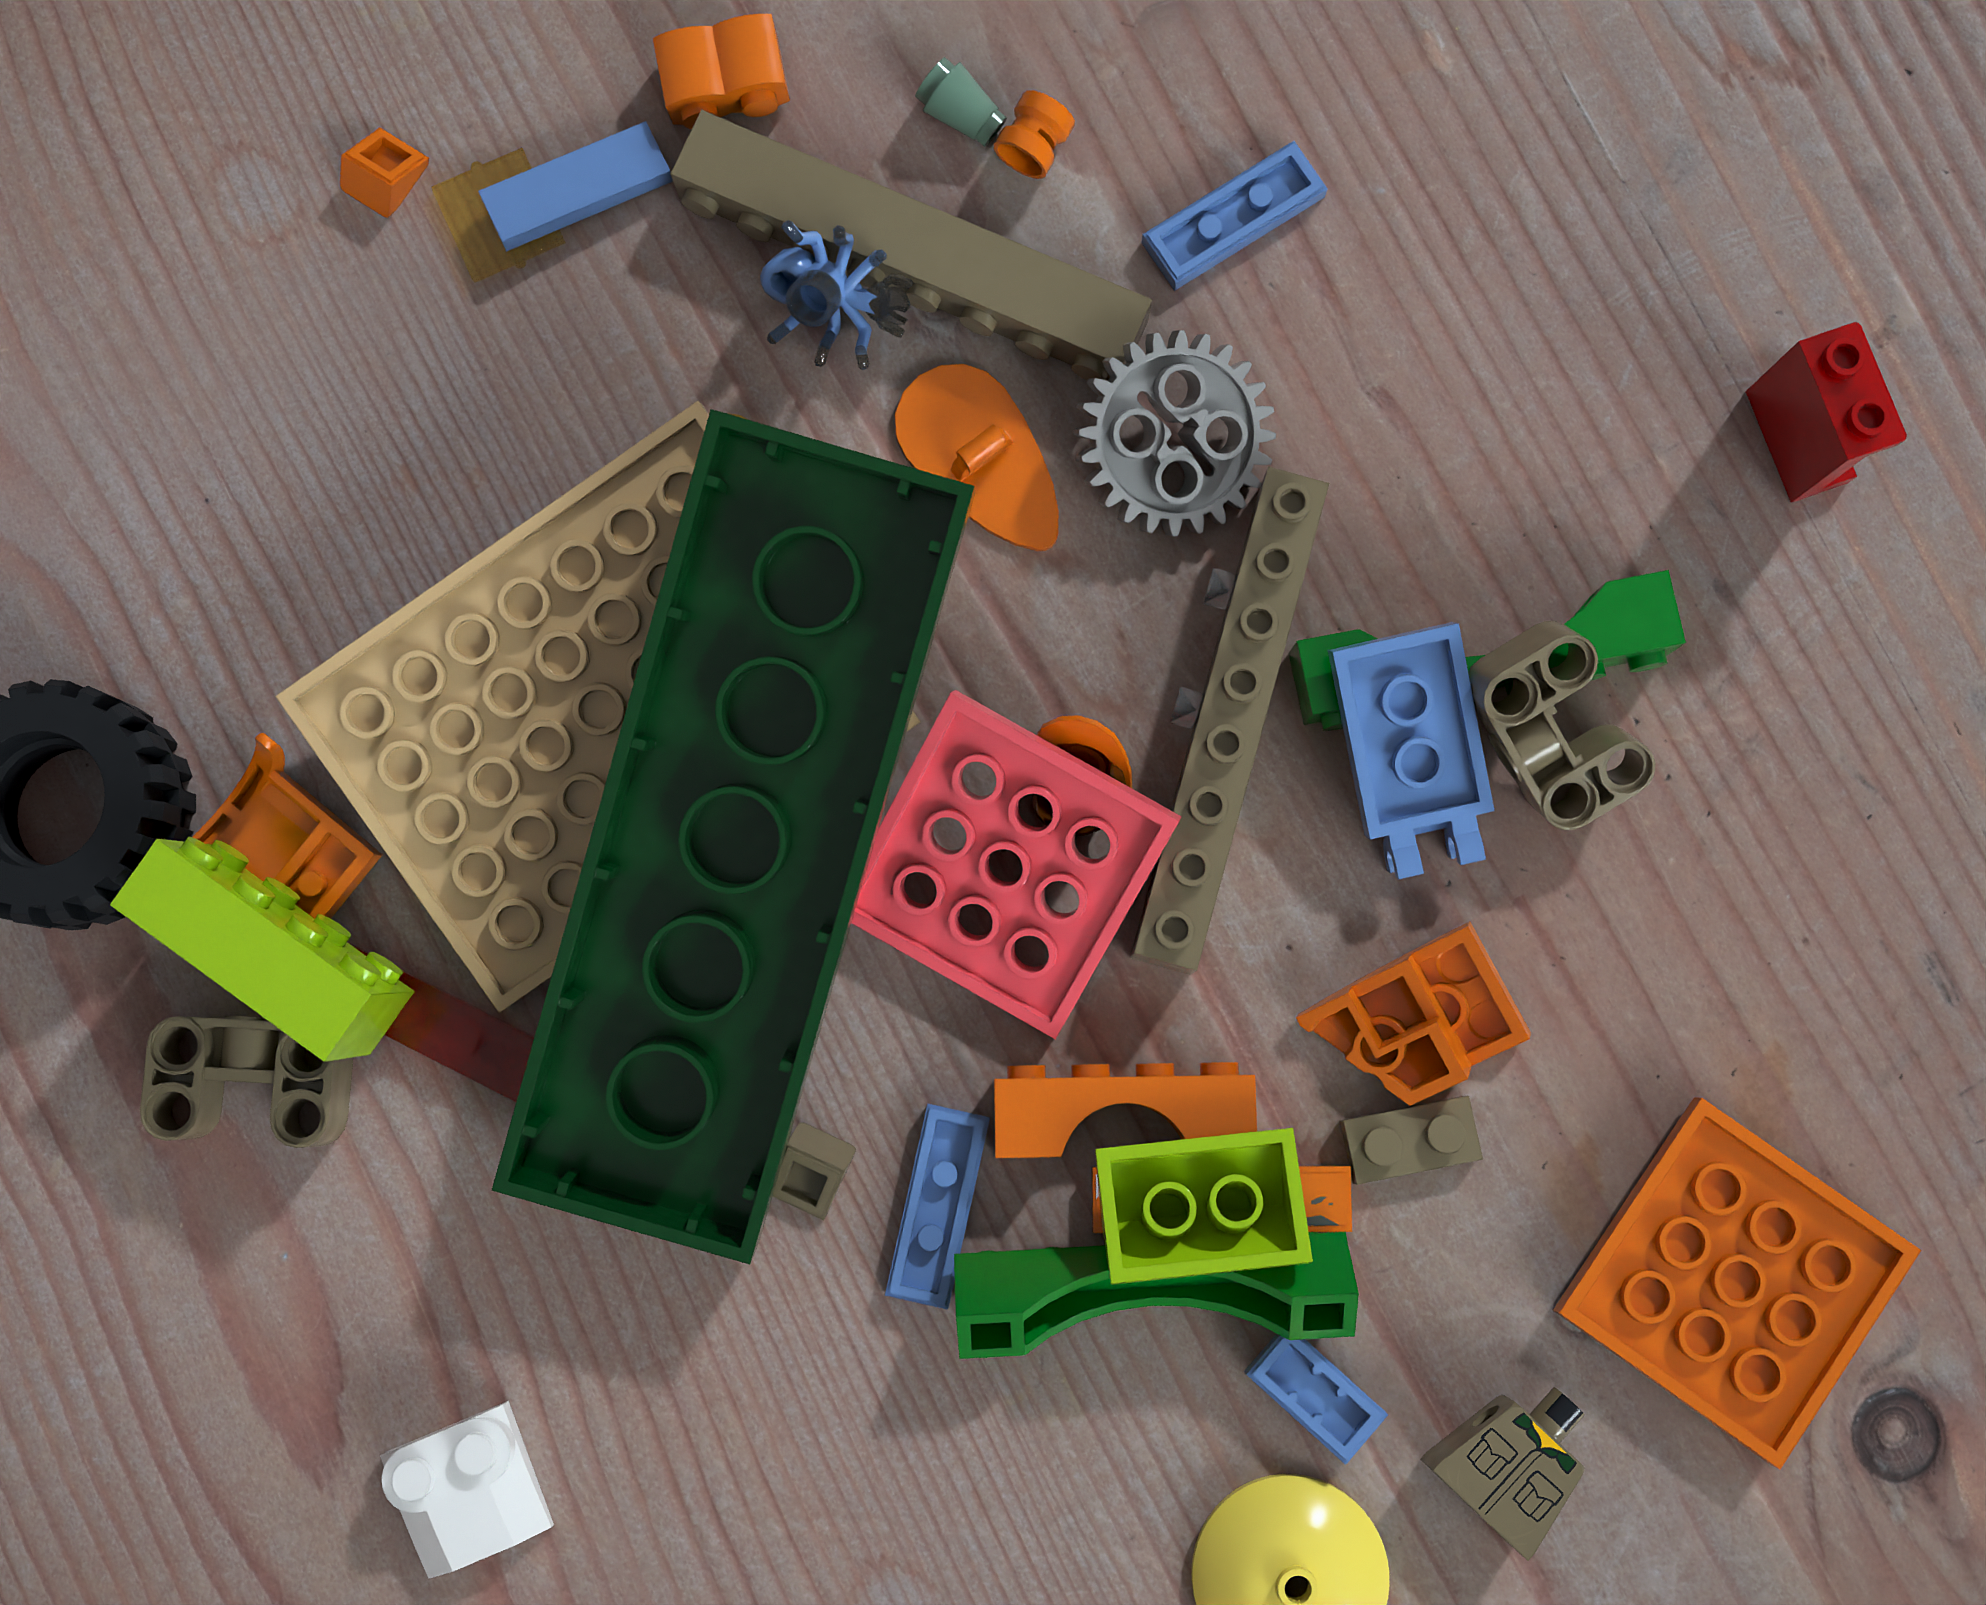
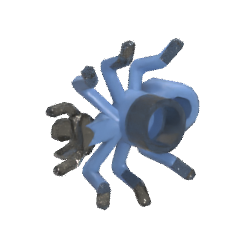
M787 220L783 222L781 228L800 246L811 245L814 256L800 247L783 249L763 267L760 281L764 292L773 300L787 304L788 310L791 313L783 323L768 334L767 340L770 344H776L799 323L810 327H817L829 320L827 330L818 345L814 360L816 366L822 367L826 364L830 348L841 329V307L855 324L859 333L855 346L858 368L861 370L867 369L870 364L867 347L872 329L858 310L865 311L870 319L876 321L880 329L901 338L905 331L898 325H905L908 319L897 314L894 310L905 313L910 308V301L902 289L889 287V285L894 284L910 289L913 281L904 276L890 273L883 281L874 282L868 289H864L859 282L874 267L879 266L887 258V254L883 249L873 251L847 277L845 271L854 244V238L852 234L846 233L843 226L837 225L833 228L834 243L840 246L836 263L828 260L823 239L817 231L801 232L792 221Z

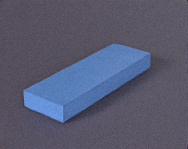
M645 121L481 189L478 192L507 252L671 183L673 180L670 174L671 171Z
M1292 141L1144 233L1141 243L1175 291L1325 198L1328 188L1296 142Z
M927 1104L885 1296L948 1310L955 1280L954 1254L961 1253L990 1117Z

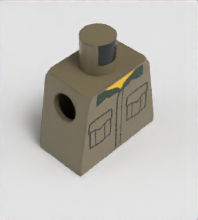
M1555 1387L1549 1391L1530 1414L1515 1401L1502 1394L1428 1450L1420 1460L1509 1545L1529 1561L1539 1548L1584 1473L1585 1467L1560 1443L1585 1414Z

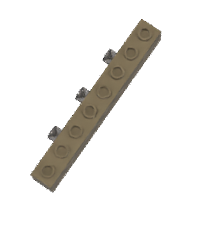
M1268 466L1257 494L1236 574L1216 568L1212 569L1203 604L1225 610L1203 693L1180 687L1171 715V724L1193 729L1170 809L1182 817L1155 864L1130 954L1132 959L1188 975L1193 974L1198 969L1330 483Z

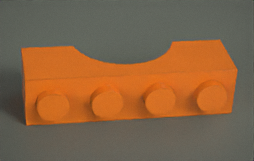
M1238 1062L1200 1063V1076H1174V1063L1136 1064V1077H1110V1064L1071 1065L1072 1078H1046V1065L1007 1066V1079H994L995 1158L1061 1157L1070 1135L1081 1121L1103 1107L1121 1103L1137 1104L1155 1111L1169 1122L1180 1140L1257 1132L1255 1075H1239Z

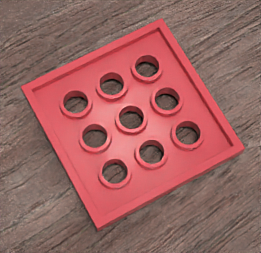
M954 690L949 694L878 829L851 923L1056 1040L1182 816L959 691ZM982 762L993 770L996 776V787L993 793L980 796L973 794L966 788L963 782V771L968 763ZM1028 794H1039L1045 797L1053 809L1051 823L1043 827H1033L1024 822L1019 813L1020 799ZM949 817L959 821L966 832L964 847L958 850H948L940 846L933 833L936 820ZM1085 826H1096L1102 829L1110 841L1109 853L1098 859H1091L1082 855L1075 845L1077 830ZM999 849H1007L1014 852L1022 863L1023 871L1021 877L1009 882L995 877L989 867L990 854ZM921 872L928 875L934 881L937 894L933 902L920 904L913 901L907 895L904 883L908 874ZM1055 881H1063L1072 885L1079 896L1078 908L1069 913L1054 911L1045 900L1046 886ZM968 904H978L986 908L992 917L993 925L991 931L984 935H974L966 931L960 922L961 908ZM1023 936H1035L1041 939L1048 949V961L1036 967L1022 963L1015 953L1016 940Z

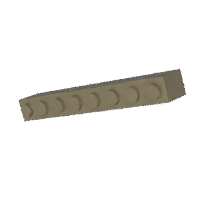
M704 110L700 111L670 173L679 199H681V203L685 208L703 218L713 219L716 214L735 222L741 232L757 241L769 242L770 238H773L791 246V248L800 247L814 256L811 245L800 246L796 244L784 229L785 223L792 221L801 232L817 231L823 239L828 260L836 263L840 248V241L836 236L842 233L852 234L854 244L846 267L848 275L873 251L880 250L884 254L882 262L859 282L861 285L872 289H880L881 285L902 293L903 298L909 304L922 311L934 313L938 308L959 317V322L974 333L991 336L994 332L1015 341V346L1020 351L1040 360H1047L1049 356L1072 365V371L1087 381L1091 378L1102 380L1110 378L1102 363L1105 358L1113 357L1123 364L1127 363L1123 352V345L1128 342H1135L1138 345L1149 320L1152 299Z

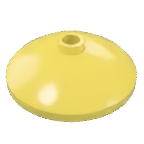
M1269 1475L1250 1481L1232 1491L1214 1508L1201 1528L1195 1544L1191 1566L1192 1588L1196 1605H1387L1389 1595L1388 1559L1381 1537L1365 1511L1342 1490L1323 1480L1306 1475ZM1293 1576H1302L1308 1581L1307 1590L1300 1597H1290L1285 1594L1286 1582Z

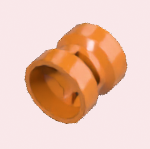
M1027 90L1022 94L1014 108V122L1012 125L1005 126L995 140L994 151L1005 164L1015 171L1031 178L1042 179L1046 176L1054 162L1053 150L1057 144H1062L1067 140L1075 126V120L1067 108L1056 99L1035 90Z

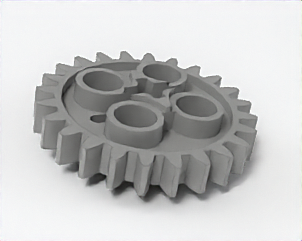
M1177 330L1171 332L1166 348L1159 333H1151L1146 335V353L1135 342H1128L1123 345V352L1127 363L1123 364L1113 357L1105 358L1102 361L1105 370L1110 376L1108 381L1097 378L1088 379L1087 385L1098 397L1095 403L1083 402L1077 404L1076 408L1090 416L1091 420L1090 425L1073 429V435L1089 439L1090 448L1081 451L1075 458L1076 461L1094 462L1096 469L1087 476L1084 483L1087 486L1103 484L1107 486L1098 502L1101 506L1110 507L1119 501L1122 502L1118 514L1119 521L1130 523L1141 512V531L1153 533L1162 518L1165 535L1178 536L1182 519H1184L1189 531L1199 534L1203 532L1204 514L1212 522L1224 524L1226 522L1223 508L1224 503L1234 508L1244 509L1247 505L1239 489L1242 486L1260 489L1262 483L1251 470L1254 465H1271L1272 459L1258 451L1259 443L1276 439V433L1260 429L1259 420L1271 415L1274 412V407L1256 406L1254 398L1266 388L1264 382L1246 384L1243 381L1252 366L1250 361H1240L1232 366L1228 365L1233 349L1231 345H1220L1209 354L1210 335H1197L1188 348L1185 330ZM1175 371L1185 378L1188 387L1186 398L1177 407L1169 403L1164 391L1166 380ZM1143 391L1147 395L1152 407L1164 421L1183 424V427L1178 432L1179 438L1194 453L1208 462L1212 467L1210 475H1204L1200 465L1187 448L1180 445H1167L1166 442L1172 435L1170 429L1138 402L1137 395L1139 392ZM1133 415L1142 423L1144 436L1140 445L1134 450L1129 451L1120 441L1119 432L1124 420ZM1218 417L1227 426L1228 438L1224 447L1215 452L1207 443L1206 432L1211 421ZM1176 461L1184 470V484L1177 493L1169 495L1162 487V473L1167 465Z

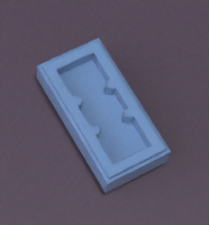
M1276 1334L1244 1371L1249 1378L1345 1465L1389 1415L1306 1339L1288 1340Z

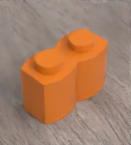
M772 14L738 16L713 26L684 27L662 33L653 38L665 107L673 125H684L686 128L692 129L701 110L720 118L730 113H743L748 117H763L774 113L779 105L790 101Z

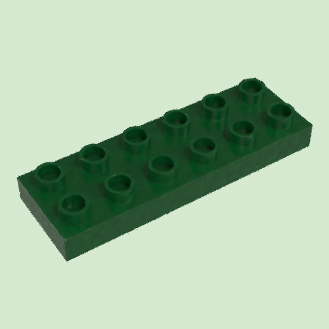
M710 409L491 1191L749 1265L751 1264L766 1221L975 496V486Z

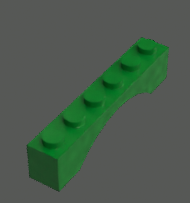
M1669 570L1606 582L1590 595L1574 616L1564 624L1588 639L1595 647L1598 664L1592 680L1606 676V667L1628 663L1629 672H1641L1668 664L1666 656L1686 643ZM1360 629L1296 641L1288 654L1304 725L1321 722L1323 731L1343 729L1328 650L1378 638ZM1568 643L1559 645L1552 651L1548 661L1549 668L1557 667L1565 660L1568 654ZM1485 655L1465 657L1468 671L1474 663ZM1507 678L1502 680L1494 689L1505 687L1508 696L1513 687V679Z
M1309 1232L1313 1262L1308 1264L1111 1285L1105 1245L954 1254L959 1359L1026 1355L1049 1337L1081 1321L1118 1310L1147 1306H1183L1227 1313L1261 1325L1288 1340L1355 1337L1359 1292L1346 1232Z

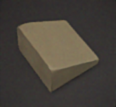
M799 1123L789 1138L773 1197L824 1220L852 1162L856 1148L811 1125Z

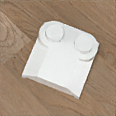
M509 1401L380 1455L384 1466L382 1473L384 1494L388 1501L400 1510L428 1578L453 1572L506 1550L554 1525Z

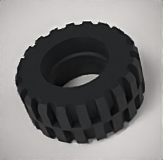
M50 679L44 686L33 681L13 684L8 689L10 698L0 694V918L12 920L15 923L64 930L89 929L93 922L108 925L123 919L125 916L110 906V904L155 840L185 841L187 837H192L194 831L183 828L185 814L196 813V794L183 790L182 785L183 782L190 781L193 777L187 759L172 754L176 750L178 743L167 729L153 724L152 716L138 707L90 686L82 687L71 681ZM76 749L87 751L96 762L104 784V807L100 821L92 836L77 852L51 865L39 864L25 848L19 833L17 815L22 792L36 770L51 758Z

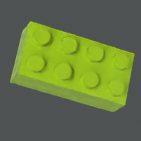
M187 837L185 841L156 839L110 906L322 1061L370 1055L415 992L399 980L403 974L402 970L393 962L375 952H369L365 956L347 943L351 933L336 921L321 914H318L314 919L296 906L300 897L285 884L271 877H266L262 881L245 868L249 863V859L232 846L219 840H215L213 844H205L193 837Z

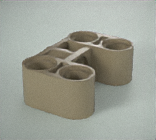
M1544 621L1532 626L1480 658L1470 667L1468 674L1475 711L1489 733L1488 738L1493 749L1518 784L1527 802L1553 826L1562 830H1575L1587 825L1640 793L1651 782L1655 773L1656 763L1653 753L1646 745L1615 725L1597 726L1571 742H1566L1552 716L1557 713L1554 705L1583 688L1592 680L1597 670L1598 656L1592 643L1579 633L1557 621ZM1568 643V654L1565 660L1559 666L1549 668L1548 661L1552 651L1559 645ZM1512 678L1513 687L1509 695L1499 702H1492V692L1495 686L1502 680ZM1625 749V755L1621 764L1615 769L1606 771L1610 757L1615 752ZM1570 783V790L1567 796L1558 803L1550 804L1554 791L1559 786Z
M184 1016L166 1018L151 1031L147 1042L140 1104L141 1122L145 1130L157 1139L171 1141L202 1138L211 1133L219 1123L222 1113L225 1081L273 1084L270 1124L275 1137L284 1145L294 1148L328 1145L340 1137L348 1121L354 1057L326 1061L320 1068L314 1071L305 1060L306 1048L265 1018L225 1016L224 1019ZM191 1030L197 1038L198 1048L194 1057L189 1062H185L179 1053V1043L182 1036ZM180 1095H184L188 1099L191 1107L189 1120L183 1127L176 1124L172 1115L174 1102ZM309 1101H312L318 1107L321 1119L318 1128L311 1135L306 1134L299 1125L300 1110Z

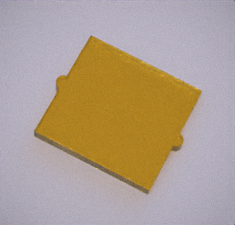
M519 148L485 164L475 161L471 164V170L431 186L474 283L514 265L516 268L522 269L526 266V260L566 243L559 229L506 252L481 200L479 190L532 169L523 148Z

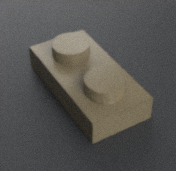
M1459 1096L1339 1120L1349 1166H1351L1352 1181L1356 1185L1483 1160L1469 1096Z

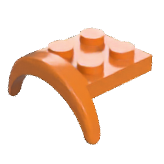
M260 733L255 737V751L244 775L220 808L192 837L205 844H213L215 840H219L232 846L249 859V863L245 868L262 881L266 877H271L291 888L300 897L296 906L314 919L318 914L331 919L383 854L284 772L285 755L283 749L268 735Z

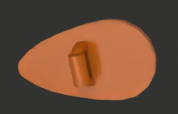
M966 364L939 365L918 375L902 393L895 412L896 439L906 460L915 469L975 486V496L968 518L990 534L1013 545L1034 551H1046L1052 548L1058 538L1059 519L1054 484L1042 453L1024 416L1005 387L987 371Z

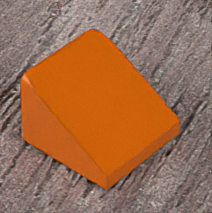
M379 127L341 155L340 187L346 194L383 217L388 218L398 209L427 168L429 157Z

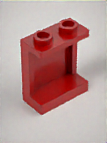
M1857 322L1798 341L1745 391L1791 503L1848 484L1857 477L1853 467L1855 464L1871 454L1897 446L1907 438L1906 431L1862 326Z

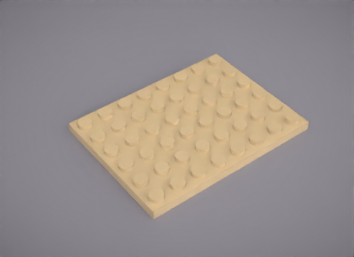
M699 401L689 406L275 696L499 1013L551 978L709 417L708 412ZM912 711L907 731L921 722L914 711Z

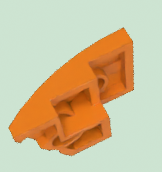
M1470 921L1363 976L1299 1013L1296 1017L1303 1029L1308 1032L1314 1031L1343 1052L1347 1061L1362 1072L1371 1073L1380 1079L1384 1088L1409 1106L1467 1080L1473 1065L1529 1040L1531 1036L1526 1022Z

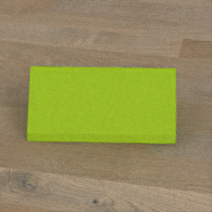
M1293 1128L1095 1149L1101 1224L1111 1285L1313 1262Z

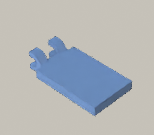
M1450 622L1328 650L1364 835L1370 840L1384 837L1383 850L1387 871L1389 873L1395 872L1398 879L1424 874L1415 835L1444 829L1445 844L1450 859L1457 858V862L1460 865L1486 860L1476 815L1495 810L1459 623Z

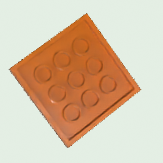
M1694 1097L1553 1311L1768 1464L1781 1470L1921 1250L1703 1098Z

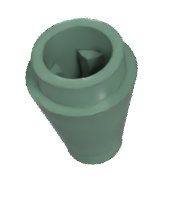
M945 57L929 72L915 95L925 105L923 112L974 141L977 140L984 147L993 140L1007 120V117L999 111V108L963 64L959 62L954 65Z

